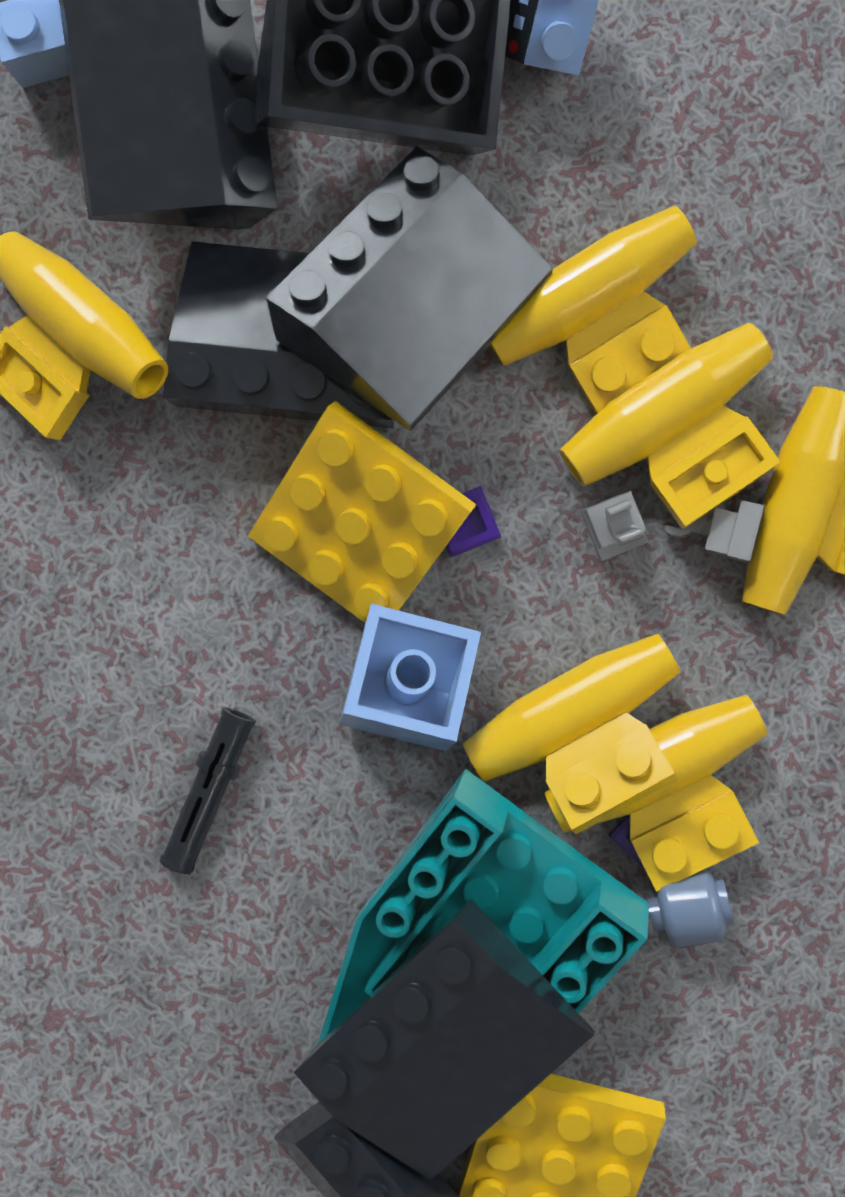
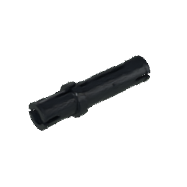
M227 707L222 709L221 717L207 751H201L198 755L196 765L199 767V770L184 806L180 811L179 818L164 854L161 855L159 860L169 870L188 875L191 872L193 873L195 862L214 821L229 781L236 780L241 767L237 762L256 720L238 710Z

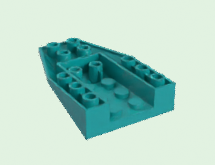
M465 769L358 914L318 1043L470 899L478 905L579 1014L648 939L649 903Z

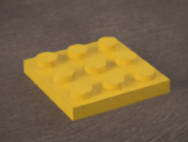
M335 401L326 408L248 537L366 623L371 604L398 611L401 609L477 504Z
M550 1074L471 1144L457 1195L458 1197H636L666 1120L664 1102Z

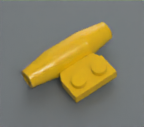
M677 206L669 207L608 233L553 268L550 276L542 283L532 298L489 344L500 364L504 367L566 341L567 367L595 413H598L610 401L683 352L691 349L667 305L644 292L697 245L695 233L688 219Z
M11 231L0 235V280L21 309L27 314L10 327L5 326L0 333V395L45 438L61 441L90 396L87 393V387L91 371L137 399L148 398L162 387L168 376V365L124 309L64 258L18 232Z
M746 323L683 352L610 401L561 447L559 453L565 465L578 483L585 487L647 459L651 487L681 529L684 530L781 463L748 416L745 417L724 406L772 361L773 353L768 341L756 326Z
M814 386L811 389L780 448L778 458L781 463L773 469L762 502L764 511L754 544L751 562L747 563L742 602L784 615L788 612L816 558L828 568L827 570L845 575V392L828 387Z
M658 633L596 655L515 700L463 742L464 749L476 772L484 782L546 760L545 781L571 830L577 835L677 780L675 772L647 725L635 719L629 713L681 673L680 668Z
M747 694L679 714L650 728V732L675 772L677 780L598 822L602 823L630 814L629 838L656 892L660 891L665 885L679 882L759 844L734 792L712 776L716 771L768 735L758 710ZM547 790L545 792L546 799L564 833L572 831L551 790Z

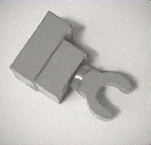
M626 491L580 510L600 561L649 543L644 532L646 527L631 491Z
M741 500L738 513L715 508L714 514L707 513L684 530L669 525L665 526L664 530L668 535L675 538H685L691 534L708 536L705 546L707 553L747 564L751 562L764 505Z

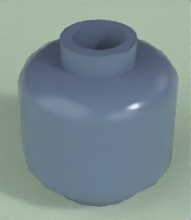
M707 869L679 882L665 885L657 892V897L647 899L654 933L665 931L668 941L676 948L718 942L725 936L726 925L734 924L724 880H714L713 875Z

